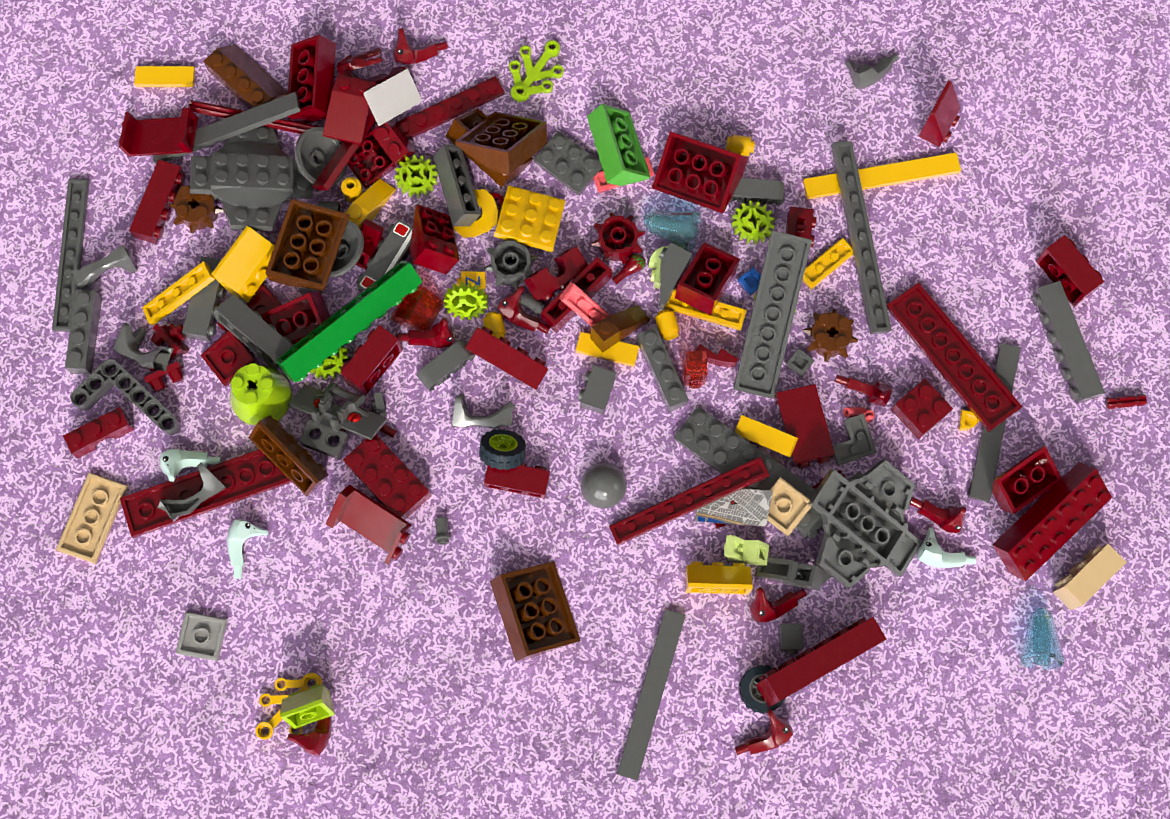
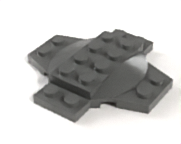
M260 126L226 139L223 148L217 152H212V157L191 156L190 194H211L214 199L218 198L221 200L230 229L244 230L248 226L253 230L272 231L284 202L288 203L292 198L313 199V184L302 175L296 161H293V156H289L282 151L273 128Z
M880 460L858 479L846 480L836 470L830 469L808 502L813 509L820 513L819 516L822 518L824 529L816 564L846 588H851L869 572L870 568L885 566L897 577H902L922 545V542L908 531V523L904 519V512L909 508L915 484L887 460Z

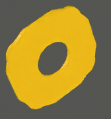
M474 189L478 206L482 208L481 218L474 221L471 226H454V229L463 238L477 237L490 231L498 223L499 211L494 197L485 189Z

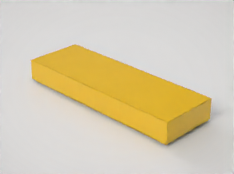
M135 66L134 85L136 87H194V66Z
M842 237L805 268L802 281L812 290L854 255L850 244Z
M580 332L576 347V353L632 367L635 366L639 346L618 342L602 353L590 339V334Z
M741 415L735 429V433L741 437L788 457H791L798 440L797 437Z

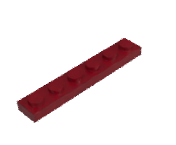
M495 76L396 122V124L409 140L505 95V92Z

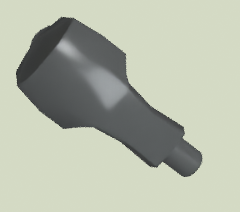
M893 54L888 58L884 56L874 66L858 64L850 60L845 65L850 71L855 88L864 89L883 78L891 70L892 64L899 58L897 54Z

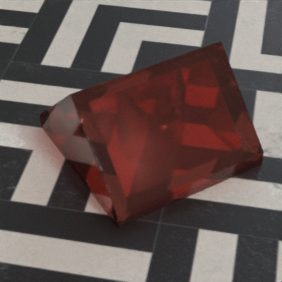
M418 286L419 288L415 292L408 293L403 297V301L397 305L390 320L410 330L427 331L432 327L444 305V301L427 288Z

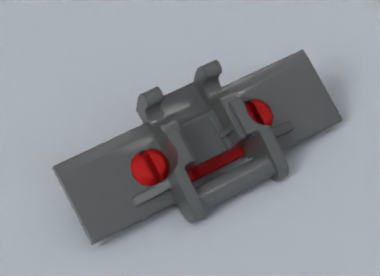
M331 383L324 392L304 385L288 403L289 406L310 414L315 423L337 432L343 428L370 440L387 421V418L361 408L365 401L364 395H356L339 388L335 383ZM337 395L351 402L347 401L341 407L333 402V396Z

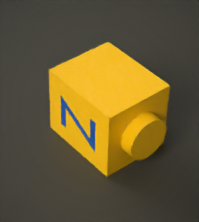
M461 271V278H457V286H460V282H463L464 285L471 282V286L479 285L478 290L484 289V294H486L485 272Z

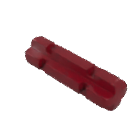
M1145 394L1118 396V398L1108 397L1105 399L1107 409L1134 407L1135 405L1144 406L1147 404Z

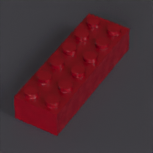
M1078 462L992 544L1010 574L1027 581L1112 499L1097 469Z
M863 617L813 646V648L805 650L795 658L793 657L777 668L759 677L761 682L757 683L756 687L767 706L771 707L882 643L887 638L874 617L868 620Z

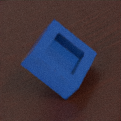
M752 267L737 282L751 296L758 289L761 275Z

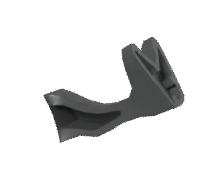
M122 245L113 250L108 256L88 264L80 270L71 271L79 289L89 290L94 281L111 268H123L132 274L137 272V269L126 247Z
M124 323L117 337L114 351L136 360L142 367L166 371L169 358L174 349L160 346L150 352L144 353L140 351L139 345L144 339L146 329L139 327L132 333L131 326L128 323Z
M459 393V396L455 398L452 427L482 426L495 429L502 425L512 426V411L516 405L509 401L491 415L473 416L468 412L465 395Z
M201 462L197 465L203 480L201 491L185 500H160L158 508L166 511L173 522L183 515L191 514L202 502L226 488Z

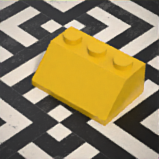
M246 226L211 275L231 295L234 294L237 298H241L248 303L267 278L265 272L275 246L256 231Z
M691 562V565L686 566L685 593L748 595L753 589L751 567H745V563H733V566H724L722 562H713L712 565H703V562Z

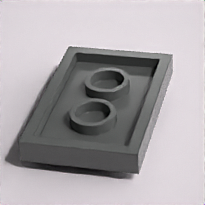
M559 131L533 159L537 165L578 196L594 180L598 172L603 169L599 160Z

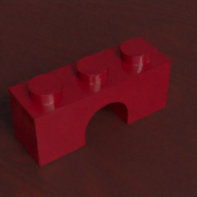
M577 246L568 248L554 258L558 266L556 277L551 275L545 267L538 269L523 280L535 300L544 299L546 301L555 295L553 292L556 289L562 290L567 287L569 280L573 277L575 279L588 266Z
M118 407L63 435V438L71 454L76 458H80L96 450V445L99 442L108 438L118 439L133 431L134 428L126 412Z

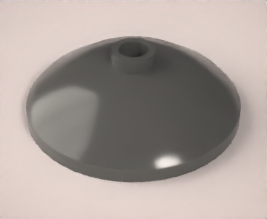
M314 127L304 131L298 138L295 146L297 166L302 175L312 184L315 183L342 143L340 140L323 137L324 128ZM347 164L343 168V170L341 171L333 185L338 183L343 178L347 169Z
M348 221L329 277H338L345 274L355 266L361 257L364 247V236L361 229L351 221Z

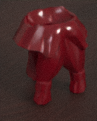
M378 47L372 51L359 53L354 56L349 55L337 63L339 74L361 79L353 70L382 62V56L370 58L381 54V49ZM379 74L363 80L380 84L389 78L387 74Z

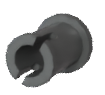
M527 293L523 295L520 301V305L535 311L536 315L541 314L547 307L544 300H535L534 297Z
M436 518V537H434V540L438 545L449 544L451 536L448 533V518Z

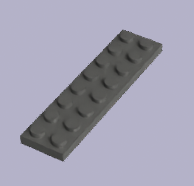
M772 230L733 390L774 399L812 243L811 239Z
M699 406L673 437L676 442L720 474L761 456L770 476L743 489L770 490L781 477L808 499H811L816 491ZM811 507L796 526V529L807 536L821 518L819 516L820 513Z

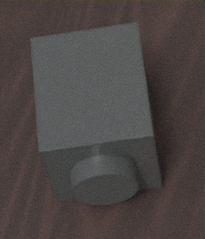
M780 624L778 626L780 652H785V655H798V651L803 650L802 624Z

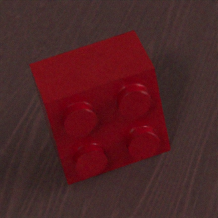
M926 379L921 381L891 409L918 440L953 410Z

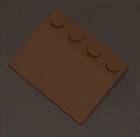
M494 112L457 139L455 145L489 170L498 172L501 175H510L547 144V122Z
M291 199L265 272L269 280L287 286L325 290L350 215Z
M554 561L500 574L490 581L516 662L581 641Z

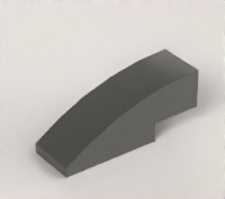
M768 557L767 565H757L755 576L787 585L820 591L825 570L816 565Z

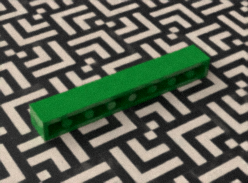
M402 260L275 361L291 381L296 383L297 381L304 380L308 376L307 373L312 369L322 366L326 358L337 354L340 351V347L345 343L352 342L356 338L355 335L360 331L370 328L374 320L385 316L389 308L400 304L403 301V297L408 293L415 292L423 281L410 262Z

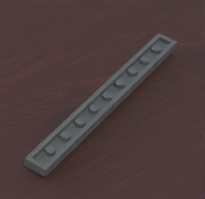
M852 141L834 142L831 144L870 335L889 333L892 329Z

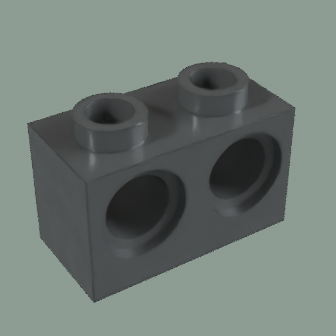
M309 419L299 443L303 447L340 460L348 443L349 436L343 428L337 432ZM314 431H321L318 438H311V434ZM333 438L340 439L336 446L330 445V441Z

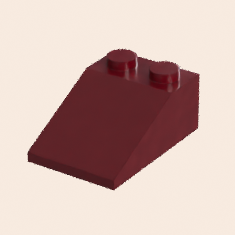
M340 74L337 75L331 93L323 137L362 145L372 116V111L364 96V92L377 86L376 82Z
M947 81L919 135L920 138L938 147L941 146L942 142L947 143L952 134L949 131L951 125L955 127L960 118L957 115L960 105L951 81Z
M320 291L309 292L261 314L262 319L267 324H272L282 337H287L293 346L331 317Z

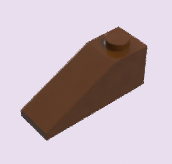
M638 305L609 315L591 327L590 339L603 353L650 322V318Z

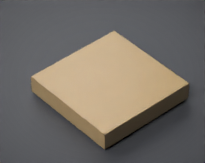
M780 477L770 489L773 491L767 521L789 537L811 509V506L808 504L810 499Z

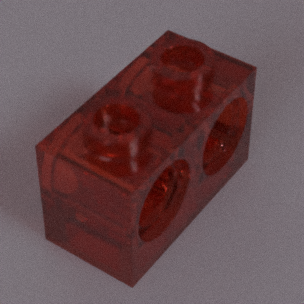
M686 351L683 362L684 386L698 389L701 388V385H705L708 375L707 351Z

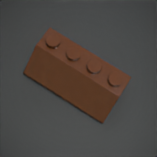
M236 44L217 48L203 61L208 72L249 109L288 95V91Z
M477 108L455 118L446 137L455 145L457 139L487 118V116ZM463 151L469 159L479 166L501 188L516 179L533 161V158L530 157L510 175H501L498 172L489 170Z
M271 415L260 420L248 437L306 497L321 485L329 475L325 467L317 463L312 458L311 453L307 449H303L297 443V439L292 434H288L283 429L282 424L277 419H273Z

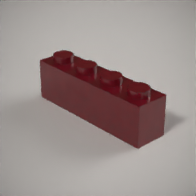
M158 159L129 229L134 238L157 244L158 239L162 238L164 224L171 216L169 204L174 203L180 185L182 186L185 182L186 175L181 166Z
M596 257L572 283L592 298L612 278V269ZM563 291L541 312L542 321L556 333L576 314L559 299Z
M482 326L481 329L477 327L465 349L537 390L548 371V368L545 367L546 362L537 357L534 360L527 356L529 352L520 347L514 349L509 346L511 342L502 336L497 339L492 336L493 331L485 326Z

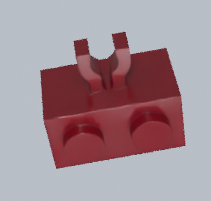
M790 206L786 224V234L811 239V247L814 245L815 238L814 235H811L812 228L815 229L817 217L813 216L814 209Z

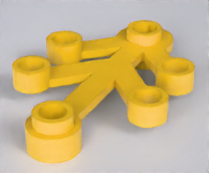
M307 673L302 679L298 680L278 678L275 681V688L279 691H285L287 688H300L297 692H304L309 690L308 682L310 680H315V685H322V679L316 673ZM283 680L285 687L280 689L278 682ZM262 694L259 698V703L265 707H269L271 704H282V699L287 698L289 695L271 696L269 694ZM265 696L270 698L268 704H263L262 702ZM281 709L268 722H261L257 725L255 733L258 738L268 740L273 736L274 728L283 720L280 715ZM290 726V728H289V733H290V734H293V732H292L293 727H292V726ZM301 726L299 727L300 731L298 734H302L303 728ZM264 727L269 728V733L267 735L262 734V729Z

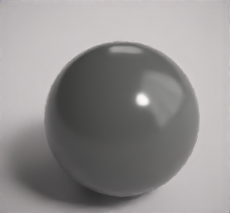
M600 462L590 466L585 471L580 487L584 499L590 505L600 509H607L616 506L622 501L626 494L627 481L624 473L617 466L607 462Z

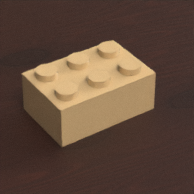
M1109 544L1102 547L1098 545L1094 549L1089 550L1083 556L1085 559L1080 563H1076L1069 570L1071 574H1068L1066 577L1063 576L1056 582L1055 586L1057 588L1053 593L1070 610L1083 606L1127 563Z

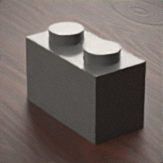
M593 365L591 371L587 370L584 379L587 385L585 390L581 389L578 401H581L580 408L604 415L617 372Z

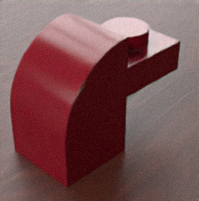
M367 219L362 223L361 227L364 236L363 251L358 262L355 264L365 270L367 269L369 259L378 252L377 247L379 243L384 240L382 237L384 228Z

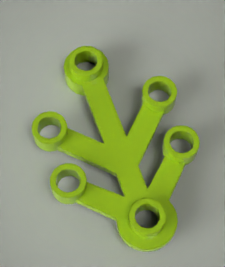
M551 40L545 44V52L534 67L531 62V48L526 45L520 48V56L523 58L527 77L522 83L519 73L521 70L520 63L516 60L509 63V71L513 75L515 84L511 88L513 100L524 102L530 95L538 93L548 94L553 91V83L550 80L544 79H559L563 77V67L555 65L552 70L542 72L541 70L551 57L559 55L560 45L557 41ZM554 45L556 48L550 49L549 46ZM527 50L529 53L523 54L522 52ZM513 65L518 66L517 69H512L511 67ZM560 70L561 73L556 74L555 71ZM544 80L541 85L531 86L534 81ZM545 85L551 86L549 89L544 88ZM518 90L524 91L522 94L517 93Z

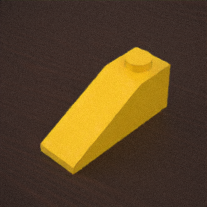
M379 179L347 209L345 214L350 215L349 221L355 223L360 229L366 219L372 222L396 189Z

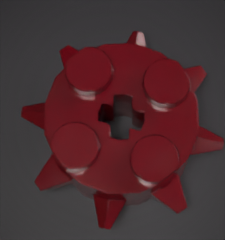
M610 213V217L603 224H594L595 229L598 231V239L593 241L591 245L599 247L603 254V261H622L623 264H626L627 259L631 255L643 251L638 245V238L645 234V231L637 229L632 215L624 218V216H615L613 213Z

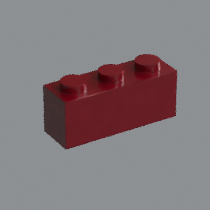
M523 462L517 468H511L510 470H499L488 465L484 486L545 499L550 471H547V468L543 466L527 467V464Z

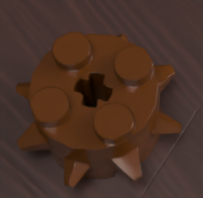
M190 185L180 187L174 203L169 204V207L174 208L177 213L173 223L175 225L185 224L190 228L192 234H194L195 230L205 229L206 227L214 228L213 222L216 221L218 213L224 212L223 208L217 205L216 199L211 194H190Z
M833 309L831 313H823L822 315L815 312L813 314L815 322L812 328L803 329V332L809 335L810 345L807 350L809 352L816 351L817 354L824 356L825 362H828L830 357H836L837 355L846 359L848 357L846 348L849 343L858 342V339L853 337L851 326L854 323L853 319L849 320L847 317L838 314L836 309ZM829 333H832L834 337H829Z

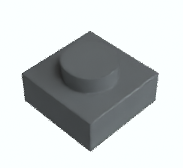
M798 348L785 366L802 378L815 360Z
M382 392L374 393L375 400H371L373 412H377L378 415L383 417L387 416Z

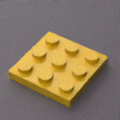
M508 185L494 237L508 241L514 240L519 244L553 252L566 200Z

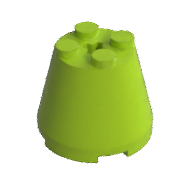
M251 363L240 368L233 376L229 394L230 404L234 413L243 422L256 426L260 420L270 415L273 419L279 421L289 410L290 406L288 403L292 397L291 386L280 371L274 370L269 366Z

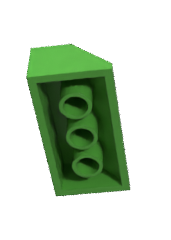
M601 104L587 116L607 183L624 186L648 180L651 177L630 112Z

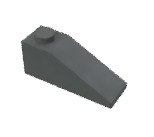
M670 243L668 248L664 247L659 256L661 259L659 309L662 311L692 257V253L673 243Z

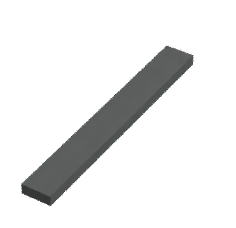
M297 93L288 94L197 129L193 152L300 112L301 108ZM189 153L153 155V162L157 164L158 159L168 162Z
M68 179L52 325L53 332H70L75 290L79 289L71 270L81 269L90 184L88 179Z
M1001 343L994 373L1012 393L1021 348ZM1006 420L990 432L984 426L982 427L968 498L987 503L990 502Z
M665 609L617 775L638 781L686 615Z

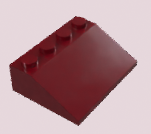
M670 131L652 189L724 213L743 176L749 157Z

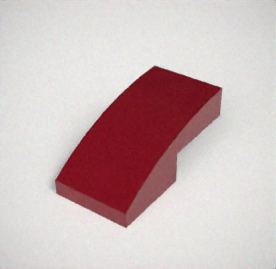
M699 344L694 354L695 357L707 363L721 367L735 368L738 362V358L722 348L716 355L701 344Z

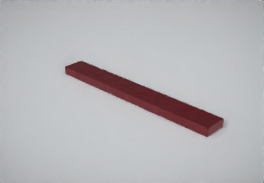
M405 66L393 68L388 78L399 74L407 68ZM373 113L365 136L376 121ZM343 141L312 187L316 191L329 190L359 145Z
M760 456L610 525L609 528L616 544L619 546L761 481L770 475Z

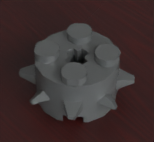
M503 239V242L498 244L496 249H487L491 256V264L484 267V271H492L497 287L502 284L514 286L517 289L519 284L524 282L525 278L533 274L531 263L537 260L538 256L530 255L526 245L519 244L514 240L508 241Z

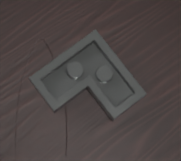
M864 413L843 420L849 440L833 445L834 459L837 466L877 453Z

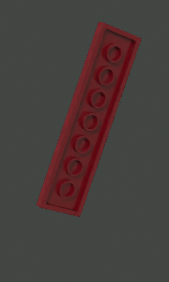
M919 282L887 304V310L988 432L992 431L1023 407Z
M259 449L207 467L226 488L202 502L191 514L183 515L174 522L166 511L158 508L160 500H185L197 494L203 487V480L199 471L178 477L174 482L167 481L121 497L120 502L132 538L292 482Z

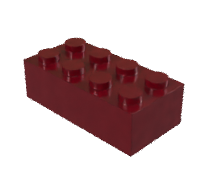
M320 34L291 44L288 94L297 93L301 111L287 117L297 122L310 123L327 116L334 83L336 43Z
M377 435L372 440L366 438L343 459L347 467L388 510L404 520L431 497L430 491Z

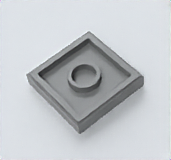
M185 612L176 654L218 662L228 619Z

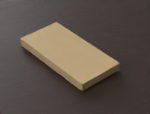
M88 473L56 550L96 564L121 506L120 498L125 496L128 486Z

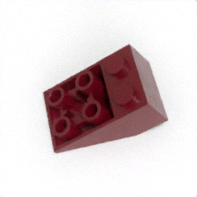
M389 120L380 126L378 125L365 136L362 145L358 146L347 164L364 188H368L400 166V161L404 163L406 157L410 158L417 151L395 121Z
M416 205L410 243L413 264L447 274L459 261L453 226L449 215L429 207Z

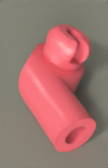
M846 407L843 410V415L846 418L864 413L867 423L875 417L871 409L866 410L863 407Z

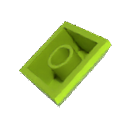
M313 685L307 691L291 693L287 698L282 699L281 718L296 729L335 715L330 691L324 685Z

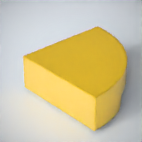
M961 410L959 431L969 430L978 424L979 420L972 411Z

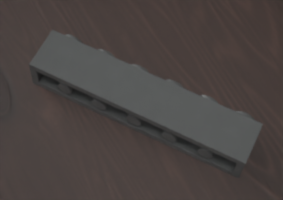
M1061 281L1038 287L1032 293V301L1036 307L1038 306L1040 322L1046 326L1048 331L1046 334L1049 343L1053 344L1055 349L1054 357L1061 364V374L1063 379L1068 382L1071 399L1075 400L1076 404L1100 397L1105 391Z

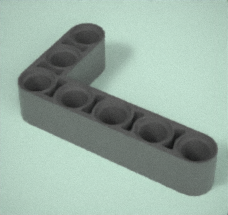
M113 359L105 360L71 394V402L78 409L86 411L91 409L109 390L116 386L165 434L175 435L181 428L179 420ZM116 367L115 373L109 374L110 369ZM131 380L130 385L123 388L124 382ZM101 381V386L94 389V385ZM140 394H145L142 401H137V397ZM86 396L85 402L79 404L80 398ZM155 407H159L158 413L151 415V411ZM168 421H174L172 427L165 428Z

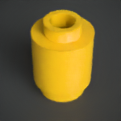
M728 136L726 150L749 156L750 153H754L755 141H751L752 137Z
M348 177L343 180L341 190L344 198L348 202L353 203L363 194L361 183L354 177Z
M669 309L659 311L655 321L660 336L663 337L664 341L677 338L679 336V327L674 312L669 311Z
M495 311L487 313L486 317L482 319L483 325L492 330V336L497 339L500 336L505 338L506 330L502 315L497 314Z

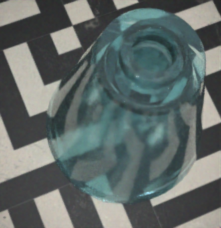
M650 212L649 215L645 216L644 226L648 232L678 247H682L686 251H691L695 247L700 230H697V223L701 224L700 212Z
M1038 608L1030 614L1020 656V663L1024 667L1035 669L1034 665L1043 666L1042 670H1051L1063 666L1064 656L1052 613L1048 612L1047 609Z

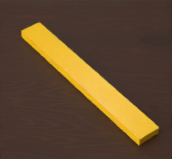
M957 152L858 169L862 190L961 172ZM837 173L803 179L807 199L841 194Z

